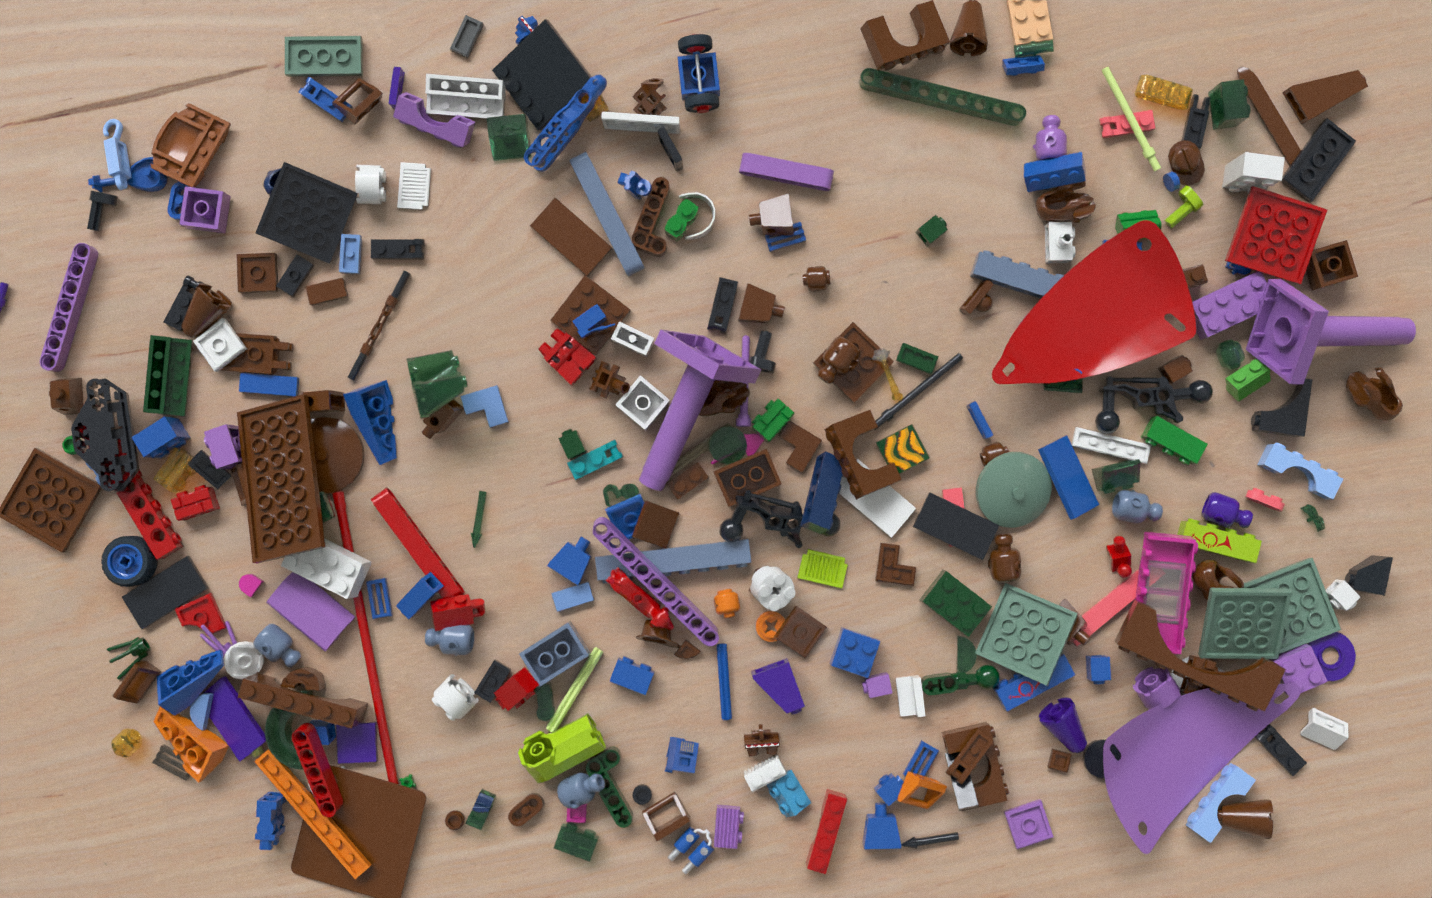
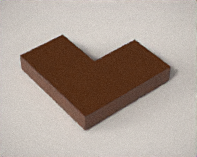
M789 420L779 437L795 446L786 463L803 473L822 440Z
M880 543L875 581L914 586L916 567L898 564L900 545Z

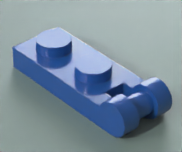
M308 77L306 85L300 88L298 93L343 122L346 117L332 104L338 96L311 77ZM313 87L316 88V90L314 91V93H313V94H310V92H311V90L313 89ZM346 101L343 103L347 107L351 109L353 108V106L347 103Z

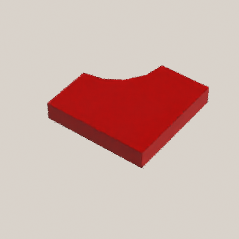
M212 593L174 609L182 627L192 625L201 628V625H205L212 634L227 628Z

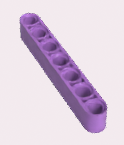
M78 243L73 248L40 357V366L44 370L59 372L65 367L98 258L97 249L88 244ZM88 249V254L84 257L83 253ZM82 267V273L78 275V270ZM76 285L77 290L75 293H73L72 289ZM71 304V310L67 312V306ZM65 322L66 327L62 330L61 325ZM59 340L60 346L56 348V343ZM54 358L55 364L51 367L50 362Z

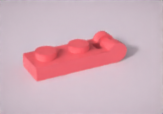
M1152 110L1133 113L1142 132L1155 129ZM1125 115L1108 116L1099 119L1100 125L1103 127L1102 138L1134 134ZM1110 124H1114V130L1111 129Z

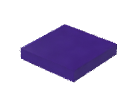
M376 722L360 723L352 729L336 725L338 764L378 761Z

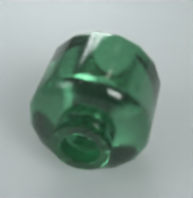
M1229 339L1218 345L1216 355L1222 367L1235 369L1241 366V362L1245 359V354L1239 342Z

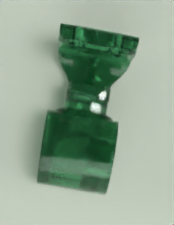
M609 484L603 489L605 504L610 507L609 491H612L616 498L623 496L625 499H629L639 495V489L634 484H625L619 490L617 486Z

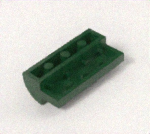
M150 335L143 405L144 413L186 415L193 340Z

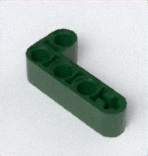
M611 746L591 757L586 765V771L589 777L593 774H600L603 779H607L610 782L609 787H604L598 793L615 823L619 827L625 828L631 824L633 812L609 771L621 759L620 750L617 747ZM613 752L617 755V759L610 761L607 758V754ZM597 762L600 765V769L594 771L591 769L590 764ZM611 796H616L619 798L620 802L618 804H612L609 798ZM621 812L624 816L628 815L627 820H625L624 818L620 819Z

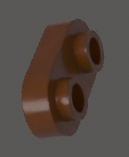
M531 793L510 810L508 815L509 822L514 826L524 825L542 809L543 798L537 793ZM531 800H536L537 805H531ZM520 812L522 818H517L516 813Z

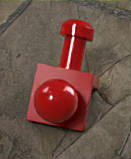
M1116 536L1113 539V544L1106 546L1111 557V571H1117L1120 577L1127 578L1132 573V555L1125 543V538Z

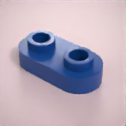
M176 182L171 188L168 214L173 219L180 221L181 214H178L177 211L182 208L184 195H181V191L188 186Z

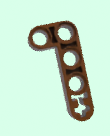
M658 177L653 181L651 192L647 196L632 235V243L637 250L655 257H662L667 252L665 240L653 235L670 193L669 181L664 177ZM661 184H664L665 189H664V188L661 189L660 197H659V196H658V186H661ZM652 201H657L660 205L657 209H651L649 204ZM645 219L653 221L650 227L643 226L642 222ZM639 236L646 238L645 243L642 245H638L635 242ZM656 243H661L664 248L657 252L653 249V246Z

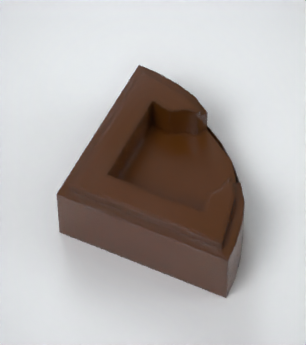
M686 639L674 655L679 658L688 659L697 656L701 651Z

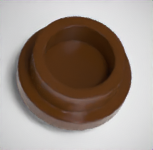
M458 810L450 811L445 818L446 826L451 830L460 829L465 822L463 813Z

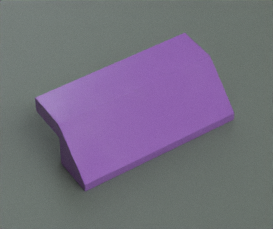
M294 572L282 581L266 602L325 652L338 640L341 632L355 619L354 615L318 585Z

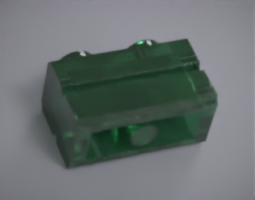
M563 823L554 849L590 862L599 836L591 829L586 828L585 831L579 829L575 823Z

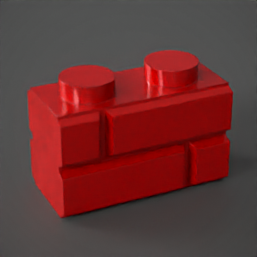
M201 485L195 487L194 492L188 493V491L177 493V497L171 499L176 519L178 521H185L220 509L214 488Z

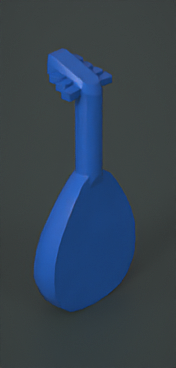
M146 157L130 167L132 178L127 179V184L142 191L155 192L162 190L166 186L168 176L151 168L153 157ZM95 175L88 179V184L99 192H103L102 187L116 185L115 178L113 177L101 179L100 175Z

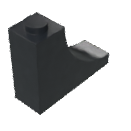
M1305 378L1304 384H1296L1293 394L1282 406L1271 411L1254 412L1251 418L1252 431L1305 437L1313 379Z

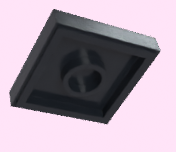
M663 126L657 131L658 138L672 165L678 172L683 169V160Z

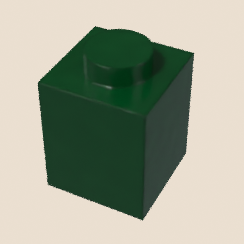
M935 215L919 227L916 234L928 247L948 230L946 228L947 223L942 217L938 218Z
M572 429L561 433L562 437L558 439L569 460L587 452L577 430L572 431Z

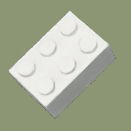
M1245 152L1225 165L1222 188H1228L1230 192L1248 191V194L1251 186L1267 190L1269 187L1282 181L1285 157Z

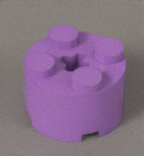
M1149 667L1136 676L1135 685L1133 684V689L1147 709L1162 703L1163 708H1166L1181 696L1179 686L1167 668L1164 670Z

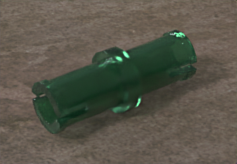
M1053 39L1014 45L1015 58L1032 55L1033 57L1039 53L1054 52Z

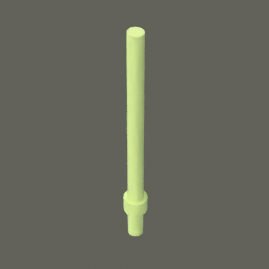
M1110 68L1102 69V73L1143 149V156L1145 159H1148L1154 172L1161 169L1155 157L1156 152L1154 148L1150 147Z

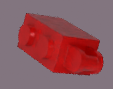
M469 594L430 601L435 631L443 630L447 627L474 624V617L485 614L484 600H470Z
M524 667L494 692L497 697L494 700L498 702L502 710L506 708L509 711L513 707L518 709L535 694L534 689L539 684Z

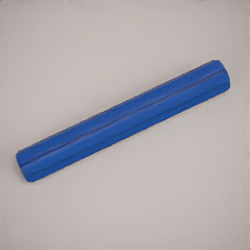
M720 643L717 644L721 718L722 720L732 719L727 644Z

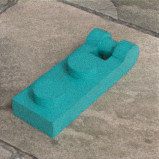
M616 440L610 441L568 462L567 464L574 479L582 478L624 457L617 448ZM610 449L612 456L607 458L605 451Z

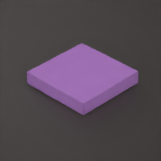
M1040 799L1004 811L1016 849L1054 837Z

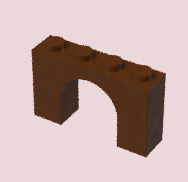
M933 0L916 5L910 12L918 34V42L915 46H904L898 43L892 37L884 16L867 20L860 28L877 71L881 69L887 71L894 68L897 64L906 65L912 59L918 58V60H921L930 53L934 52L936 55L945 50L950 40Z
M871 410L834 423L824 429L826 438L834 450V456L841 465L842 474L850 485V492L856 500L902 480L894 462L871 470L862 467L854 457L853 443L856 437L869 433L878 427Z
M982 722L941 732L946 752L948 754L960 752L977 729L993 740L996 737L993 726H990L987 722ZM994 742L985 753L988 761L987 773L981 781L973 784L978 802V807L976 808L1008 801L1006 795L1009 794L1007 784L1003 783L1002 779L1004 769L1002 764H999L997 758L1000 756L998 746L994 745Z

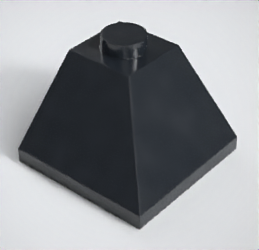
M1371 555L1349 569L1345 576V581L1355 591L1385 596L1393 557Z

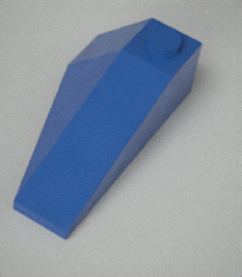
M387 380L343 394L352 418L379 465L396 459V441L392 428L394 416L391 413L393 397Z
M218 650L203 655L197 661L189 660L180 667L175 665L157 676L158 705L174 716L189 707L224 666L223 651Z

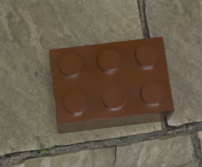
M767 448L713 471L728 507L737 504L736 495L744 496L747 490L758 495L782 484Z

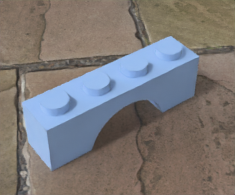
M1280 443L1268 444L1257 464L1258 466L1274 474L1282 473L1290 467L1298 468L1307 477L1309 492L1325 500L1334 499L1343 481V478L1337 476L1338 473L1331 469L1325 470L1320 467V463L1313 460L1307 461L1303 459L1304 456L1295 451L1291 453L1286 450V446Z
M1232 763L1225 766L1221 771L1220 778L1210 786V792L1200 800L1197 810L1189 815L1186 826L1211 843L1222 828L1217 818V810L1221 801L1234 794L1245 796L1256 780Z

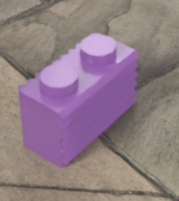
M717 804L714 847L737 849L738 843L742 842V831H739V824H743L744 812H740V806Z

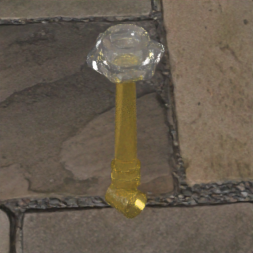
M880 348L874 351L872 359L882 362L890 384V390L893 393L892 399L900 401L903 399V395L898 392V386L895 384L886 362L890 350Z

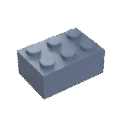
M571 621L519 653L530 673L538 682L539 687L591 654Z

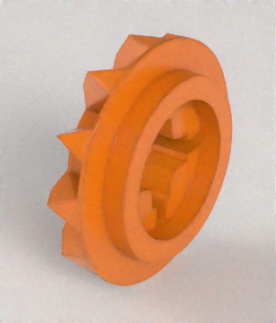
M766 611L757 619L756 631L760 638L765 641H778L774 638L777 632L770 629L765 633L768 627L765 620L770 623L774 621L776 623L774 626L778 631L785 619L778 612Z

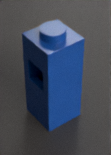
M430 572L415 584L396 607L409 620L420 612L444 585Z

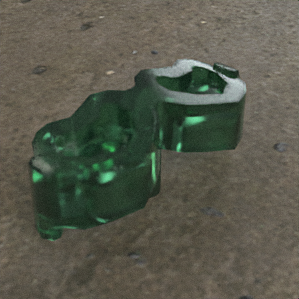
M1307 504L1300 508L1309 515L1310 518L1306 519L1307 522H1314L1317 532L1325 529L1324 519L1318 515L1314 506Z

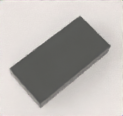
M465 15L450 50L465 58H469L484 26L483 22Z

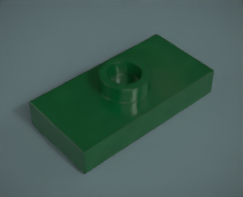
M902 343L895 361L931 375L939 356Z

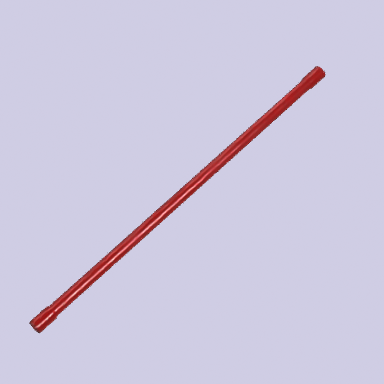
M344 491L332 493L343 548L354 553ZM360 589L358 596L354 597L353 600L388 781L399 784L362 590Z

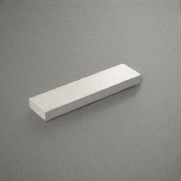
M1075 427L1071 443L1073 447L1147 464L1151 449L1149 444Z

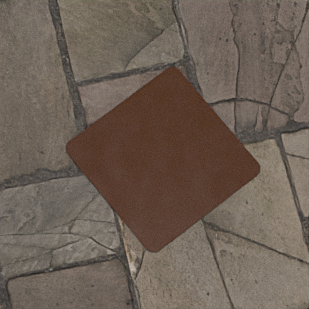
M330 765L343 798L342 807L331 818L372 865L358 878L354 879L303 819L291 864L292 872L374 898H401L427 799L425 793Z

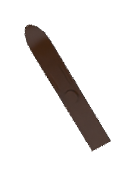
M1245 67L1238 68V79L1290 166L1300 153V147L1255 73Z

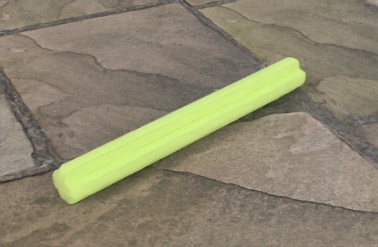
M595 647L548 723L546 727L548 731L554 732L558 729L602 656L603 651Z

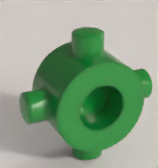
M409 774L405 778H400L401 785L409 788L415 787L416 783H414L413 775Z

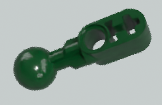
M983 665L977 669L976 673L972 674L947 672L926 675L921 679L922 690L927 695L952 693L956 690L967 689L970 685H978L982 689L990 690L998 685L1000 675L998 670L991 665ZM947 678L954 680L951 687L944 686V681ZM928 681H931L932 684H940L941 688L938 685H932L931 689H928L926 685H928Z

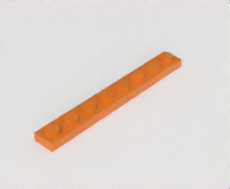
M269 748L254 761L354 879L358 878L372 865L331 817H324L320 813L315 798L272 748Z

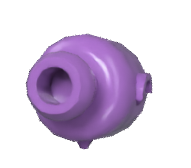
M1056 115L1045 116L1042 121L1044 129L1036 134V144L1033 145V148L1036 151L1038 161L1067 155V135L1063 130L1058 129L1061 121Z

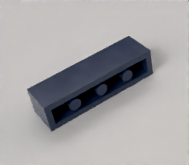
M825 451L816 458L800 525L819 534L830 530L833 525V512L837 508L836 499L841 490L840 482L843 476L839 461L829 452Z

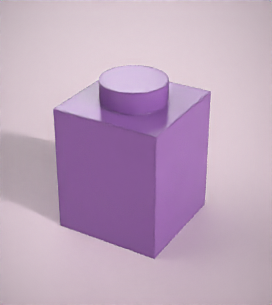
M887 672L870 675L868 678L864 677L865 682H862L863 692L868 694L869 698L892 694L889 674Z

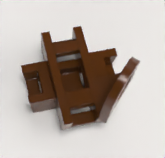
M653 78L641 83V87L632 96L638 102L637 106L633 109L637 114H643L639 108L645 112L644 115L660 116L663 111L667 110V107L661 102L666 95L660 96L656 91L664 83L663 79Z

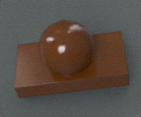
M982 280L959 310L963 314H971L975 308L979 312L990 310L993 303L987 293L994 284L990 280Z

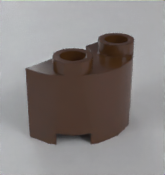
M301 667L290 672L281 683V686L287 688H296L301 683L305 685L306 690L320 691L325 688L323 673L311 667Z

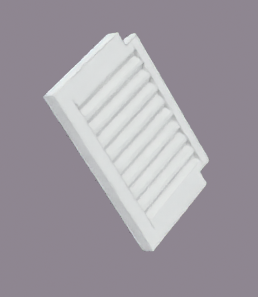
M401 162L397 208L423 210V206H428L431 168H426V164Z

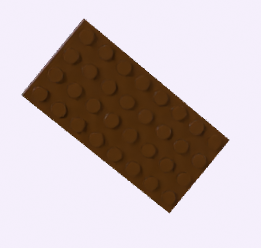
M302 394L237 412L252 563L259 564L325 548L308 396Z

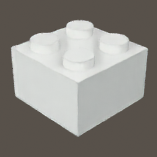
M640 375L629 391L616 403V406L644 430H647L671 401Z

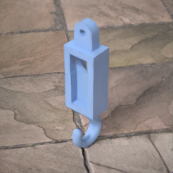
M110 119L103 127V134L107 137L109 136V128L112 125H116L113 137L104 140L108 173L115 178L117 188L123 190L128 187L127 179L132 178L127 146L120 141L123 132L122 123L117 119Z

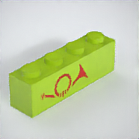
M1188 518V521L1180 522L1177 535L1193 537L1198 543V549L1250 563H1257L1262 541L1255 539V535L1244 533L1243 536L1238 535L1236 530L1225 528V531L1218 529L1217 525L1209 523L1206 526L1199 525L1200 521Z

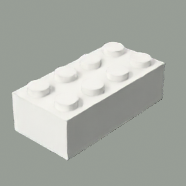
M325 539V548L284 557L281 566L346 599L358 596L372 562Z

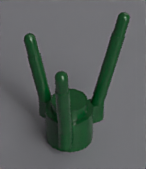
M137 637L131 641L107 648V651H112L131 645L129 650L112 658L109 661L110 663L129 654H132L134 657L139 656L117 677L118 680L125 676L135 663L140 662L149 655L148 651L151 649L145 638Z

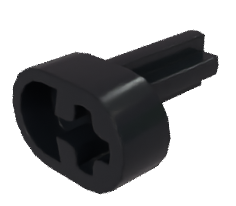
M91 191L89 200L92 201L87 229L99 231L104 204L116 206L118 196Z
M761 330L755 354L750 357L749 363L760 368L762 372L773 374L776 363L765 359L772 333Z

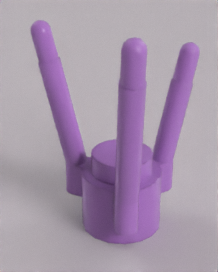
M226 621L225 624L233 644L228 642L222 645L205 625H201V628L210 639L203 633L200 634V637L215 651H223V658L226 651L237 643L229 621Z

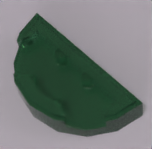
M958 635L956 673H966L971 670L976 662V648L970 640Z

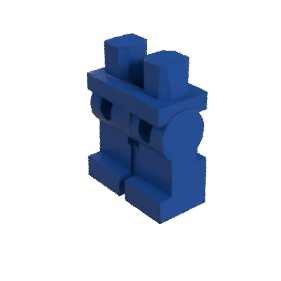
M267 792L257 800L256 817H260V822L257 825L255 840H260V850H272L273 845L279 843V836L285 832V826H282L285 820L282 814V805L287 800L280 792Z

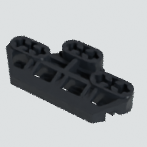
M94 378L88 381L86 385L87 400L71 427L74 450L99 474V481L103 490L111 493L123 492L140 469L136 444L131 438L135 434L129 394L106 378ZM98 385H100L101 388H99L98 392H96L95 389H97ZM110 387L118 391L114 392V399L119 400V402L112 403ZM101 404H103L104 407H102L101 411H99L98 408L101 407ZM114 413H117L118 426H123V428L115 429ZM84 426L87 427V429L83 430V433L80 432ZM117 440H121L122 453H127V455L119 456ZM88 445L89 449H86V452H84L83 449ZM109 461H111L112 465H109V468L106 467V464H109ZM121 466H124L125 471L130 473L125 482H123ZM112 480L115 481V484H112V487H110L109 483H112Z

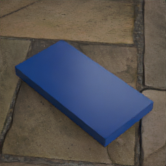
M1067 435L1038 449L1070 520L1099 505Z

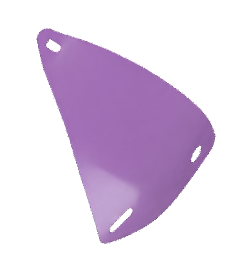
M1278 684L1265 712L1260 709L1257 712L1246 707V703L1242 701L1236 703L1228 699L1227 694L1221 692L1219 695L1210 691L1209 688L1179 696L1166 708H1163L1162 703L1149 709L1123 725L1106 739L1103 747V767L1108 795L1123 827L1142 853L1149 854L1165 829L1183 808L1260 731L1291 707L1300 695V687L1297 684ZM1285 691L1289 697L1282 703L1276 704L1274 702L1275 698ZM1112 744H1114L1121 753L1120 760H1116L1114 755L1111 753L1110 746ZM1140 822H1144L1147 826L1146 835H1142L1139 832L1138 825Z

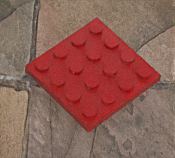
M1251 186L1225 261L1292 283L1301 284L1328 209Z

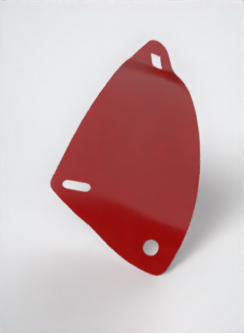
M1149 220L1140 221L1106 241L1066 273L1038 301L1016 328L1000 360L992 370L993 381L997 384L1056 383L1081 379L1128 366L1192 339L1196 334V320L1191 295L1179 259L1159 227ZM1141 238H1147L1151 241L1152 246L1149 250L1142 251L1138 249L1137 241ZM1172 314L1186 327L1185 331L1180 332L1165 320L1164 316ZM1009 363H1012L1015 369L1006 376L1002 370Z

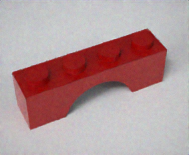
M830 789L826 790L818 829L806 860L807 869L826 874L846 806V794Z

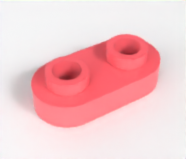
M1257 488L1248 490L1245 498L1276 511L1282 512L1285 506L1282 503L1283 499L1273 495L1268 497L1264 495V491Z

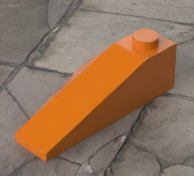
M159 707L154 723L165 740H169L175 748L173 752L176 756L179 755L184 762L182 766L185 771L198 783L201 782L223 761L229 745L215 733L207 729L200 730L191 720L180 714L174 716L164 708Z

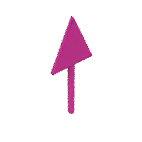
M737 434L742 445L712 460L711 464H715L742 449L745 450L747 456L753 455L764 439L758 434Z

